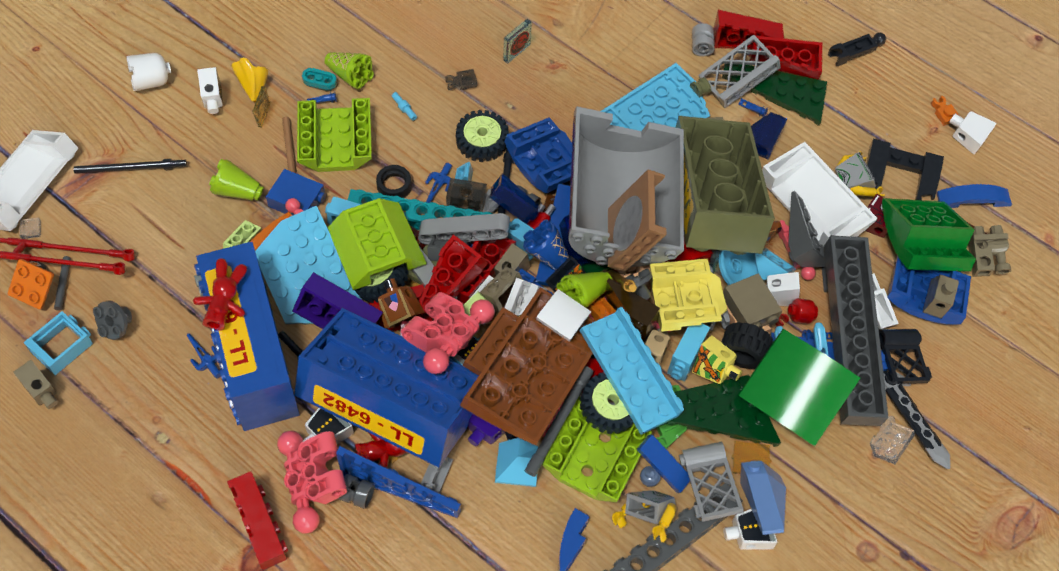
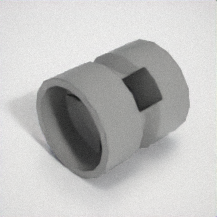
M709 24L694 26L692 29L693 53L697 56L712 54L715 49L713 27Z

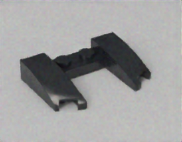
M873 138L869 147L866 164L875 179V184H877L875 189L882 185L886 166L919 174L915 200H922L921 196L931 195V200H934L944 156L929 152L922 156L891 148V143Z

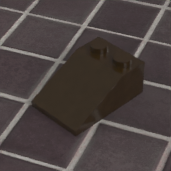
M609 278L606 284V300L615 310L623 307L624 311L630 315L634 327L639 330L641 339L645 342L657 325L660 308L634 292L625 291L622 285Z

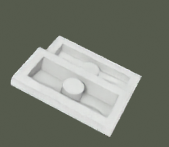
M516 278L505 309L520 317L538 289L541 287L547 291V288Z
M558 289L538 314L536 320L570 342L591 311Z

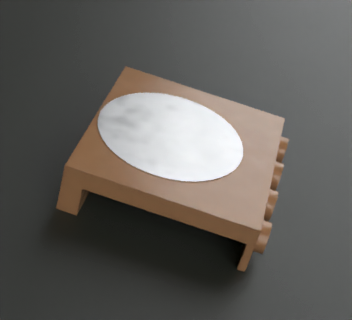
M648 169L608 208V233H610L608 243L619 245L618 249L614 251V255L608 257V267L625 272L666 236V228L655 225V186L665 178V175Z

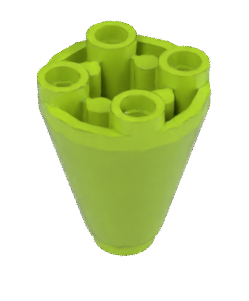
M221 159L217 166L218 173L216 176H212L209 183L211 193L219 196L259 201L264 187L260 186L259 182L231 161Z
M608 272L565 275L557 283L556 287L557 290L559 289L587 308L606 292L607 280L609 278L612 279Z

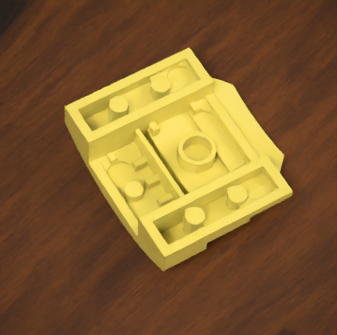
M708 259L650 264V272L653 276L650 279L654 305L660 308L658 324L661 332L681 330L683 326L722 321L721 315L727 311L720 278L710 271Z

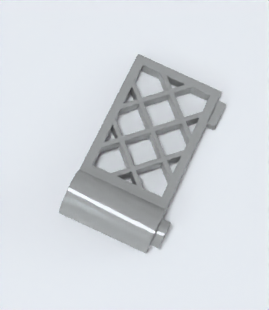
M723 442L682 450V454L679 455V461L682 467L685 466L697 503V505H694L696 518H701L703 522L744 513ZM715 467H725L722 476L713 472ZM702 471L706 474L700 480L694 477L692 472ZM709 476L718 479L715 486L705 482ZM722 482L731 486L728 492L718 488ZM702 486L711 490L707 497L698 493ZM714 493L724 497L720 503L711 500ZM730 499L736 502L737 507L727 508L723 505ZM707 503L716 507L714 512L704 513Z

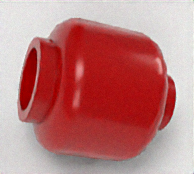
M797 298L793 300L792 304H789L788 315H790L791 320L795 323L810 324L818 316V307L812 300Z

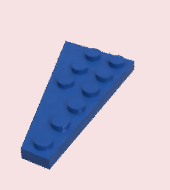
M339 446L336 455L340 470L343 471L344 476L348 473L358 477L359 481L365 479L375 483V489L458 518L461 512V504L457 500L445 497L399 475L393 469H387Z

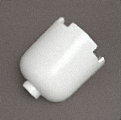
M148 53L127 56L129 72L133 71V75H131L133 91L159 87L167 82L168 73H171L169 62L166 63L160 54Z

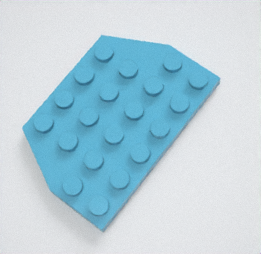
M677 63L601 111L613 114V121L610 125L642 131L648 122L676 127L678 116L710 117L709 111L705 106V99L703 97L699 98L690 87V83L696 81Z
M317 205L280 221L255 251L261 272L285 324H313L292 312L303 285L313 272L361 299L356 291L352 290L331 235Z

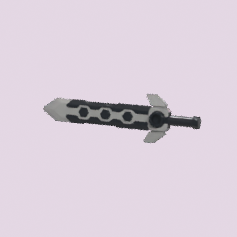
M883 371L886 393L913 429L932 460L946 469H950L949 452L903 387L911 386V384H892L889 372ZM896 372L898 378H904L903 375Z

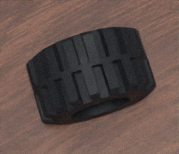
M741 322L728 325L721 343L736 353L737 357L734 365L747 369H756L774 342L770 334L764 331V329Z

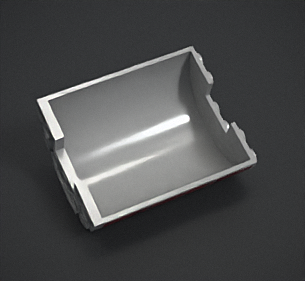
M577 106L573 116L569 210V243L578 254L595 261L598 265H608V257H612L614 251L619 247L618 244L608 243V238L610 237V233H608V208L649 169L665 175V178L655 186V225L666 228V236L631 267L647 266L677 258L684 251V129L648 122L642 131L610 125L613 121V114Z

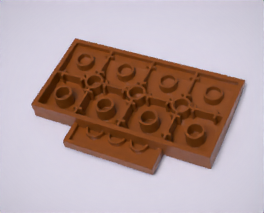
M541 287L520 317L502 307L468 355L462 366L477 374L478 378L460 405L490 424L534 445H537L593 354L580 329L595 322L592 318L587 317L570 342L536 320L538 314L553 296Z

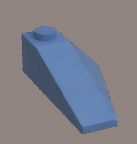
M762 461L742 462L740 484L762 534L784 533L786 486L781 476Z

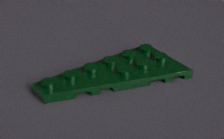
M725 64L724 70L729 71L730 64ZM741 64L732 65V71L742 70ZM745 65L744 72L753 71L755 66ZM775 71L752 88L751 92L754 94L759 93L765 96L766 100L788 111L793 110L799 113L800 117L804 119L807 117L815 121L814 124L820 126L828 81ZM722 74V78L728 80V75ZM731 75L730 82H738L741 76Z

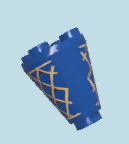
M547 219L543 220L533 231H527L523 236L525 239L523 247L526 252L555 271L570 257L556 226Z

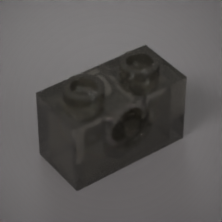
M450 178L446 195L447 206L452 205L456 208L473 209L474 211L483 212L487 184Z

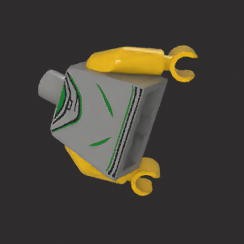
M858 151L856 154L844 155L835 167L836 175L856 196L874 198L876 194H879L884 198L885 194H880L884 190L883 187L880 186L875 189V179L865 163L866 157H862L863 153Z
M652 490L627 493L626 502L621 507L622 511L615 512L612 515L613 523L615 526L618 524L619 528H623L627 524L625 516L630 515L654 524H660L653 527L652 533L654 540H656L657 536H660L661 542H664L667 539L665 528L669 527L676 513L675 498Z

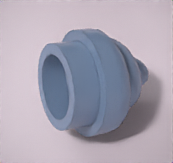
M652 466L642 469L640 480L645 486L654 487L660 482L661 475Z

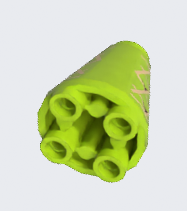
M330 52L325 57V65L353 88L360 89L374 76L371 56Z

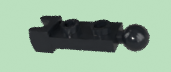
M878 32L873 38L870 34H866L843 44L838 43L830 48L828 56L838 57V62L835 63V66H841L849 60L875 51L878 46L886 42V35Z

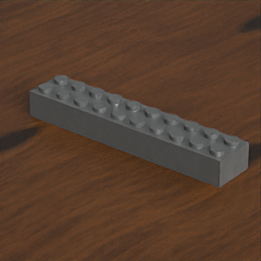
M831 235L824 245L834 358L836 362L860 377V380L839 410L841 424L881 426L889 417L868 237Z

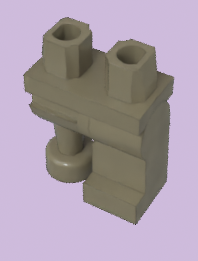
M1001 225L991 226L989 229L990 234H985L984 227L975 226L972 238L969 241L970 253L976 258L972 269V276H990L994 270L996 274L1011 272V266L1009 263H1006L1005 255L1009 248L1008 233L1003 232ZM993 256H996L997 263H998L997 265H995V267H994Z

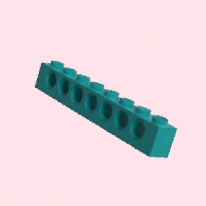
M351 189L348 196V201L358 204H364L378 198L398 202L402 210L406 211L404 215L410 228L420 230L421 222L425 219L492 214L491 212L456 208L452 205L445 206L434 202H422L417 199L410 200L399 196L370 193L360 189Z

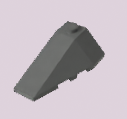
M796 191L791 192L789 256L793 262H797L801 267H826L824 247L822 244H819L815 237L818 233L810 222L811 217L806 205Z

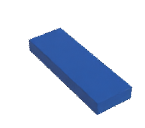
M652 434L648 435L637 448V451L676 493H681L690 482L687 471Z

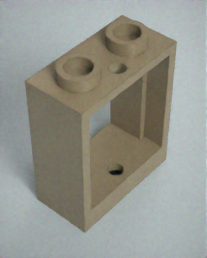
M508 267L500 271L480 291L486 300L490 301L494 306L495 315L493 320L502 309L498 298L511 285L513 287L516 278L522 279L518 271Z

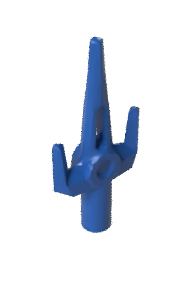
M445 163L440 173L432 172L425 181L426 184L432 178L435 179V182L426 202H431L444 183H447L445 191L449 190L453 183L452 179L447 176L452 167L450 163Z
M187 333L188 339L201 359L200 364L194 359H191L190 362L199 371L208 368L216 379L221 377L220 370L215 365L217 362L216 348L211 346L214 355L210 356L192 335ZM198 348L205 354L204 356L201 355Z

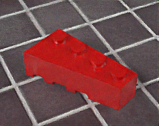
M718 10L713 28L715 48L735 49L753 35L784 38L782 23Z
M756 36L773 55L780 59L779 71L819 80L822 73L823 42ZM754 41L750 45V50H757L758 46ZM750 54L749 61H755L756 54ZM759 55L758 61L761 62L769 59L767 55Z
M505 238L474 242L472 249L478 252L488 264L478 277L457 295L458 301L464 305L489 275L493 278L496 277L495 265L512 243L516 245V241Z
M252 471L227 481L262 570L286 561L285 553L288 552L284 539L279 541L277 534L281 533L277 521H271L270 515L273 514L269 502L264 503L262 497L266 496L262 484L257 485Z

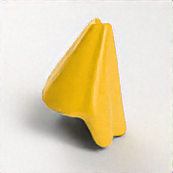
M241 58L239 61L233 62L231 67L250 100L256 103L261 87L263 89L266 83L268 69L262 66L255 67L247 58Z

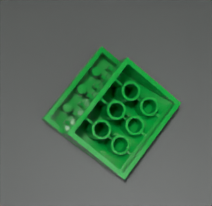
M883 198L882 208L890 241L896 254L907 269L972 270L976 258L966 248L975 229L946 202Z
M782 329L738 396L784 428L815 446L860 380V377L810 344Z

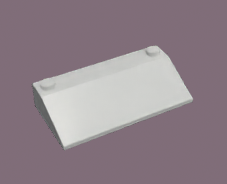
M32 130L0 167V230L11 231L16 228L18 221L65 164L74 157L78 147L65 133Z
M806 142L786 152L762 168L766 187L789 212L791 192L796 191L803 199L811 217L810 222L818 233L815 237L823 247L831 235L857 237L878 219Z

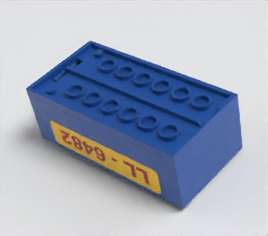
M253 242L197 255L198 264H194L197 275H194L201 296H213L212 287L217 279L216 262L218 259L223 258L226 260V277L230 278L236 266L244 264L247 267L246 274L237 284L236 294L231 300L245 311V315L239 317L229 310L225 328L222 331L211 328V337L216 348L215 354L221 368L220 375L225 385L224 392L237 425H242L243 430L247 431L300 416ZM209 304L204 305L205 310L208 309Z
M342 308L299 355L294 396L424 461L440 467L469 426V420L473 413L460 405L478 378V375L450 359L446 371L441 374L429 373L423 364L426 352L415 347L402 336Z

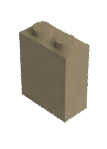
M759 273L724 288L725 302L737 322L749 323L762 328V326L767 324L773 325L779 321L782 309Z

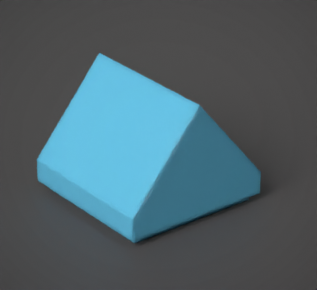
M470 162L456 169L455 184L471 185L473 169Z

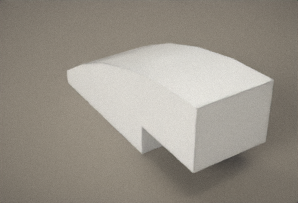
M873 273L878 328L884 329L897 325L899 323L887 298L884 288H880L875 273Z

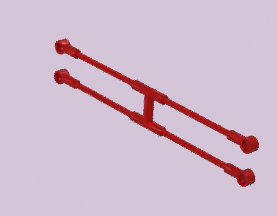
M0 238L1 243L17 246L13 252L0 251L1 259H23L28 262L38 261L99 268V270L112 271L116 275H122L126 272L124 263L97 264L37 257L31 254H23L22 252L26 247L41 249L44 247L104 254L110 257L123 258L125 261L135 259L133 249L102 250L43 243V241L20 238Z

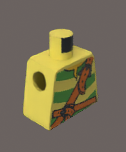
M711 335L701 344L692 373L721 384L728 377L737 381L742 374V370L733 366L737 357L736 353Z

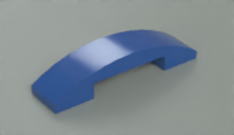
M962 185L946 188L936 193L938 201L946 202L951 208H958L960 204L992 203L993 207H1008L1012 205L1008 189L995 185Z

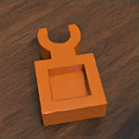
M944 96L940 97L939 102L935 98L932 100L931 105L936 109L935 114L943 126L951 124L949 121L955 113L959 115L952 104H946Z

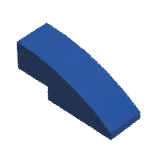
M576 508L572 512L564 530L559 552L558 571H568L585 544L586 538L581 536L587 526L590 516Z

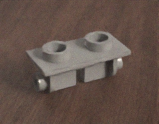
M446 457L440 467L429 463L420 485L440 493L453 459Z

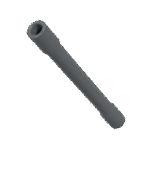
M584 367L537 451L531 457L524 470L530 476L535 477L556 436L583 388H585L594 372L591 368Z

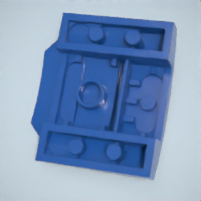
M550 117L506 135L504 142L513 161L527 180L544 193H548L557 189L558 183L563 184L571 180L572 142Z
M897 255L887 298L903 311L918 318L942 324H962L967 313L971 276L958 271L907 269ZM938 275H944L959 281L954 304L941 319L923 313L930 281Z

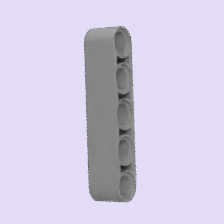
M498 213L425 219L421 222L418 240L423 244L429 245L431 240H449L453 234L460 240H469V242L505 239L509 232L510 218L506 214Z

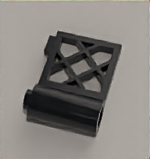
M879 329L880 347L885 355L892 384L928 383L932 375L930 368L926 367L919 344L922 341V336L917 329ZM890 352L900 356L898 362L891 357ZM907 352H914L916 361L907 356ZM903 359L912 365L910 370L900 364ZM896 368L906 374V376L898 378L895 371ZM916 368L921 372L922 377L916 376L912 373V370Z

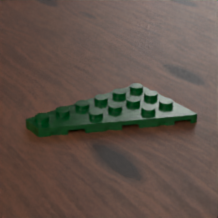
M750 375L741 376L737 381L728 379L721 384L710 383L674 392L682 401L684 410L678 417L666 422L668 425H683L687 429L701 432L707 431L711 434L721 433L739 440H750L758 444L760 442L772 444L773 447L781 444L770 418L738 396Z

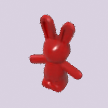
M223 258L217 260V279L212 287L213 296H201L193 299L195 305L209 304L202 322L203 326L222 331L225 328L229 310L239 317L245 315V311L231 301L236 294L237 284L246 274L247 267L244 264L236 266L232 275L228 278L226 277V260Z
M372 434L370 436L374 441L355 444L356 454L370 461L380 459V465L387 469L389 456L400 457L408 453Z

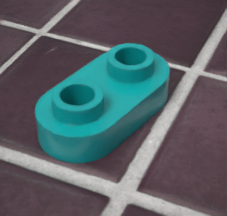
M308 68L302 73L303 83L307 86L332 90L337 85L336 76L331 72Z

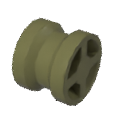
M704 77L700 78L698 82L690 83V87L699 98L703 94L707 95L711 92L710 83Z

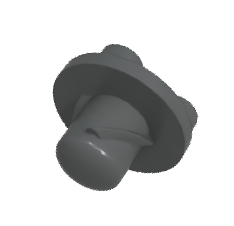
M648 268L639 272L636 277L633 274L626 277V279H631L635 282L637 289L634 293L646 300L651 297V291L645 285L653 277Z
M108 300L101 302L93 309L98 327L97 331L101 337L116 340L125 335L127 324L132 320L131 311L127 307H120L114 301Z

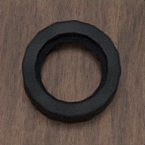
M389 165L382 168L377 174L376 184L379 193L388 196H399L401 198H405L410 193L412 186L411 176L406 168L400 165ZM398 176L404 179L405 184L398 189H388L383 185V182L389 177Z

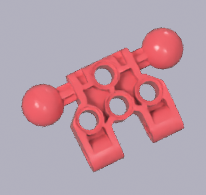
M438 292L425 305L426 313L434 321H428L415 316L401 329V335L406 341L426 352L423 364L429 373L441 374L446 371L449 365V356L454 357L461 349L467 347L470 339L479 331V324H487L492 321L495 309L490 301L480 299L472 304L470 308L471 316L465 313L462 302L447 294Z
M285 431L278 438L277 447L280 453L287 456V461L284 463L286 470L284 484L289 488L292 504L297 505V511L293 515L292 523L294 528L300 533H312L319 525V515L315 509L309 506V502L315 501L328 504L347 493L343 471L332 470L328 472L326 462L337 456L338 448L335 434L330 431L322 432L303 441L302 436L296 431Z

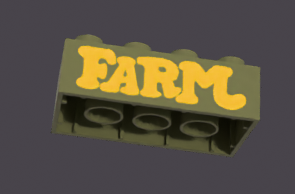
M678 116L675 128L684 129V238L686 247H691L697 251H708L710 249L725 250L738 255H743L747 252L762 254L775 218L751 124L747 122Z

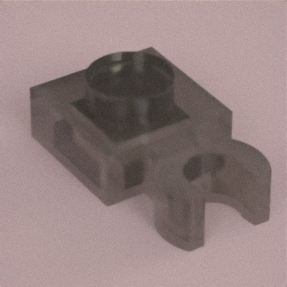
M474 69L456 72V76H445L446 83L452 82L447 84L448 90H453L457 86L460 87V90L477 87Z

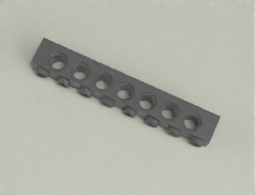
M724 483L718 488L728 492L731 487ZM714 493L711 500L720 503L724 497ZM728 499L723 506L734 508L737 507V504ZM707 503L704 513L714 512L716 508ZM694 507L690 510L686 508L678 515L679 518L677 520L671 521L669 527L665 528L666 537L673 541V545L661 542L660 536H657L656 540H654L652 533L646 539L647 542L643 546H635L629 552L631 555L625 559L623 557L618 559L613 564L614 568L610 571H658L728 516L702 522L696 518ZM685 526L689 529V532L684 533L679 527ZM652 550L656 552L657 557H650L647 551ZM637 563L641 569L634 570L630 564Z

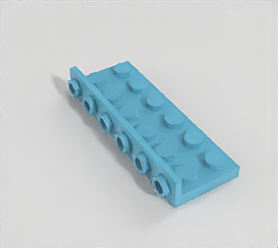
M619 307L611 315L581 327L580 332L641 435L678 417L683 412L682 401L675 395L671 383L664 377L660 365L655 362L650 348L644 344L639 330L634 327L630 315L624 311L623 307Z

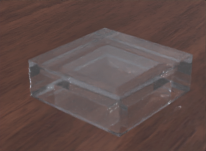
M40 218L20 220L19 236L21 239L41 237Z

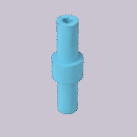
M397 92L393 93L391 97L398 104V108L403 113H406L412 121L416 120L417 115L411 109V105L406 100H403Z

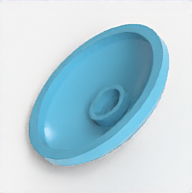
M719 251V269L728 285L758 274L755 253L747 252L746 254L738 255L730 251Z

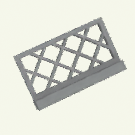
M753 35L698 76L699 78H705L708 74H716L715 81L708 80L711 86V92L725 109L780 68V59L773 55ZM753 41L758 46L757 50H747L748 45ZM737 53L744 54L743 60H733L734 55ZM746 54H756V60L746 61ZM759 55H767L769 57L765 62L758 61ZM723 63L730 64L729 71L719 70L720 66ZM741 64L742 70L732 71V65ZM745 65H755L754 70L751 72H744ZM719 74L728 75L727 82L718 81ZM731 75H740V80L738 82H730ZM717 85L727 86L726 90L719 94L716 90Z

